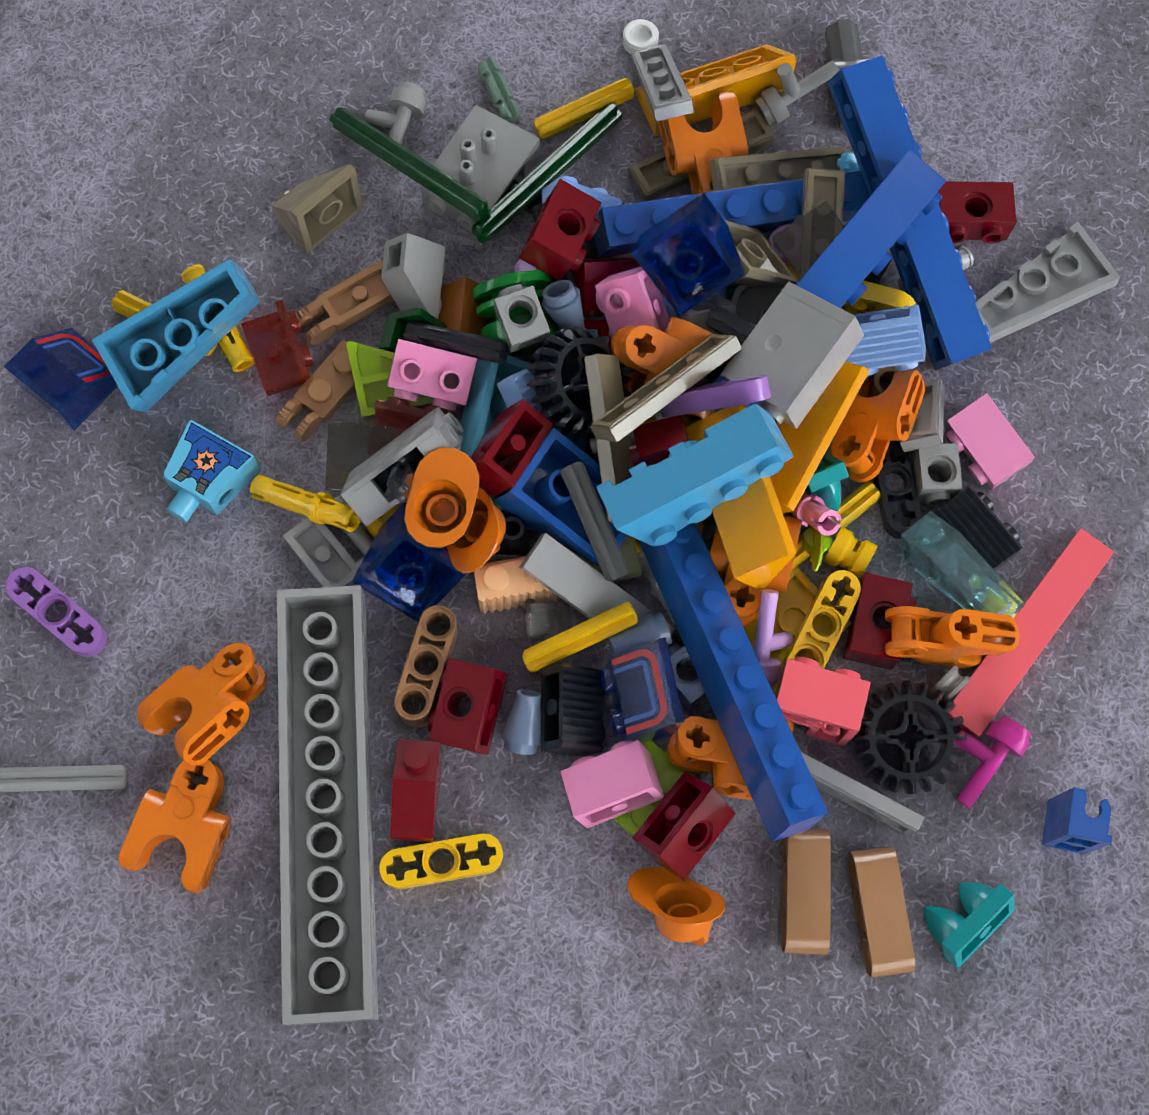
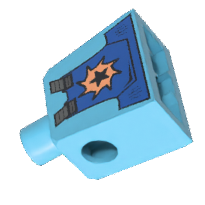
M190 420L164 471L163 478L169 487L177 492L166 510L172 516L185 523L188 522L198 506L218 515L261 470L255 456Z

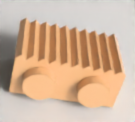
M526 556L488 562L474 571L480 612L484 615L487 611L493 613L496 609L501 612L504 608L508 611L511 607L516 610L519 606L525 608V602L529 599H534L535 603L540 606L543 602L549 605L551 600L557 603L560 597L519 568Z

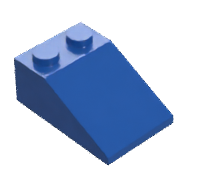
M552 428L515 486L498 494L493 501L513 517L519 518L528 528L539 534L547 533L567 549L600 566L561 475V470L564 467L575 462L584 463L606 515L605 505L596 486L602 484L599 463L555 428ZM609 522L620 547L627 534L616 530L613 522Z

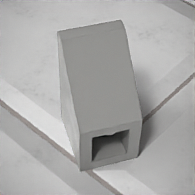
M405 233L385 242L381 279L400 311L422 308L438 319L442 307L440 296L442 277L445 273V246L410 233Z

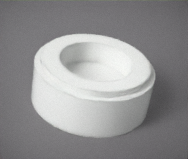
M637 19L631 21L623 30L622 43L624 49L631 54L634 51L658 46V29L648 20Z

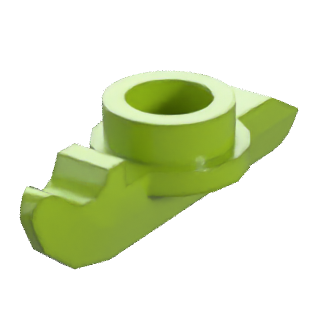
M809 527L803 534V547L811 554L809 561L812 562V570L817 572L821 566L823 554L830 549L833 540L831 535H822L813 527Z

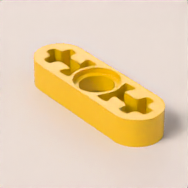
M484 833L390 850L383 856L379 865V872L383 881L394 889L424 886L490 874L501 865L503 850L497 838ZM486 843L488 849L496 850V855L489 858L490 864L482 866L479 859L466 860L469 869L460 871L461 856L456 848L457 846L465 845V854L477 852L479 849L478 844ZM441 849L451 852L454 856L452 869L444 874L435 873L429 864L432 854ZM423 852L422 866L427 874L426 877L418 878V869L406 871L404 873V880L398 881L394 874H388V868L395 865V858L401 857L405 864L418 863L414 855Z

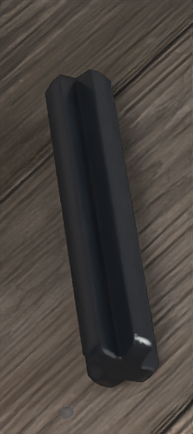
M415 321L408 322L403 333L405 341L499 364L507 360V354L510 352L508 345L500 339Z

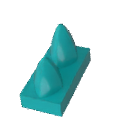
M825 452L806 487L810 495L815 494L820 497L826 507L836 512L839 511L841 504L840 480L849 477L844 461Z
M961 882L959 884L960 900L964 909L969 914L967 918L946 908L936 906L924 907L927 927L933 938L942 947L944 958L955 969L958 970L1015 911L1014 894L1001 883L995 889L979 882Z

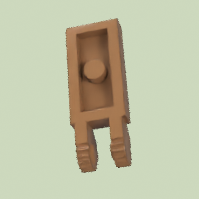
M383 260L374 263L318 295L315 301L295 313L293 320L298 327H303L316 321L324 312L328 316V319L317 324V326L307 332L305 338L310 345H318L332 337L336 331L344 330L394 301L381 279Z
M345 340L340 342L293 395L294 398L289 400L276 416V423L286 428L304 408L310 412L297 426L294 433L295 437L301 442H305L322 422L326 423L356 389Z

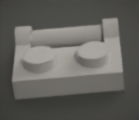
M342 496L333 498L336 501L348 504ZM308 517L282 535L285 542L321 587L353 586L366 576L367 560L376 545L360 524L353 532L345 531L364 555L362 559L355 562L328 529L326 523L318 525L311 522ZM382 546L372 563V571H376V564L384 551ZM388 552L386 553L380 567H382L389 561L390 555L388 554Z

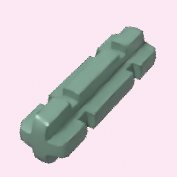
M491 57L480 61L478 72L482 81L486 82L485 87L495 108L499 110V117L510 123H517L521 118V111L516 101H513L514 96L503 74L499 72L501 69L497 61Z

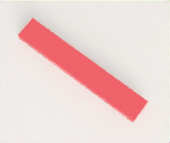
M1082 528L1074 535L1015 616L1014 620L1020 634L1016 649L1000 656L985 655L969 677L970 681L952 700L956 707L947 713L949 719L962 716L964 722L958 726L976 739L980 737L1114 553L1113 550Z

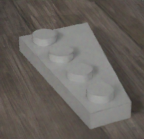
M1077 221L1059 240H1053L1031 262L1028 260L1018 268L1017 273L1007 281L1003 280L976 301V306L981 320L988 327L990 333L989 341L992 343L1116 286L1120 276Z

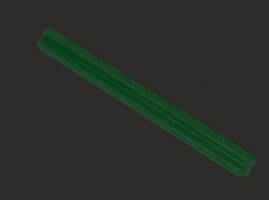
M610 103L602 108L491 209L490 214L485 216L484 220L477 221L472 226V233L477 237V240L485 243L495 237L542 193V189L559 178L616 126L623 116L622 112L618 110V106Z
M339 107L335 113L330 115V122L333 123L335 129L470 218L481 222L486 215L490 214L491 207L488 206L486 199L345 108Z

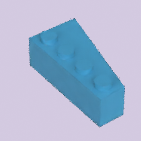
M229 259L95 337L92 341L130 408L146 413L261 300L242 267Z
M755 403L705 429V439L699 442L695 440L682 441L669 448L670 454L667 459L648 467L644 461L629 469L632 475L631 478L613 486L610 480L596 486L616 530L654 547L667 544L677 536V532L690 523H698L708 518L713 508L724 501L734 500L742 496L747 491L748 486L761 477H770L779 472L784 466L783 463L794 457L772 415Z

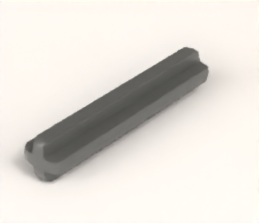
M575 462L564 467L561 470V475L605 579L613 581L625 576L628 573V567L584 463Z

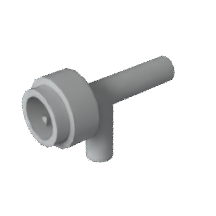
M832 60L797 82L791 65L788 63L781 64L777 69V73L784 91L778 93L775 87L771 85L759 93L760 97L755 99V103L769 126L773 123L779 125L790 118L786 106L830 80L839 71L838 67Z
M399 82L397 87H393L388 100L389 107L396 111V114L368 109L365 113V122L370 125L391 128L388 137L402 144L410 117L420 118L424 114L427 105L426 92L413 83ZM380 160L379 165L382 168L394 169L393 166L384 160Z

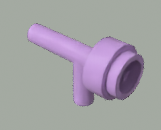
M763 589L754 652L770 687L773 688L774 682L779 680L781 662L769 657L770 651L791 647L793 637L789 632L773 634L779 592Z

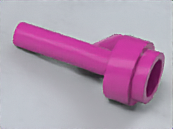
M1002 716L1000 721L995 720L985 734L994 742L991 748L964 730L960 732L966 733L967 739L954 741L955 745L982 761L956 799L969 809L976 802L1008 753L1021 758L1030 746L1028 739L1032 734L1022 725L1006 716Z

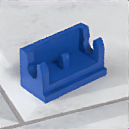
M1073 787L1049 799L1042 845L1079 854H1086L1111 845L1112 835H1108L1111 807L1108 800L1103 799L1100 801L1098 806L1099 815L1096 818H1092L1085 812V805L1087 803L1085 789Z

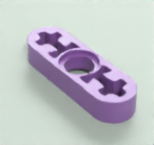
M767 375L690 387L661 409L662 417L746 405L771 397Z
M21 567L14 570L8 576L5 585L8 596L77 655L92 657L104 649L107 642L105 629L37 570L30 567ZM25 580L31 583L43 595L38 602L27 592H22L23 590L19 586L21 582ZM56 602L65 603L67 606L65 617L58 622H49L46 618L49 606ZM76 623L86 632L92 630L93 642L89 645L86 642L80 643V637L69 628Z

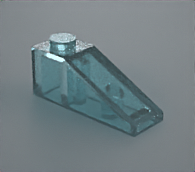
M933 512L927 513L901 535L905 563L962 608L1004 614L1012 617L1024 607V602L965 537Z

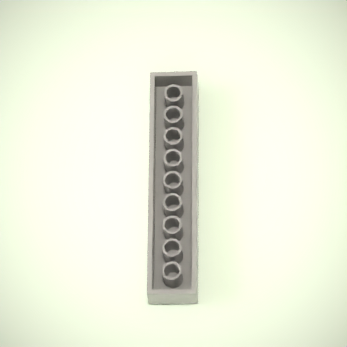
M361 585L277 590L282 1025L295 1026L378 1020L366 598Z

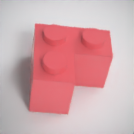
M795 657L794 660L787 659L781 669L775 692L776 700L786 721L806 726L805 736L845 746L860 731L871 682L860 679L861 675L852 670L836 669L833 672L819 668L820 664L809 658Z

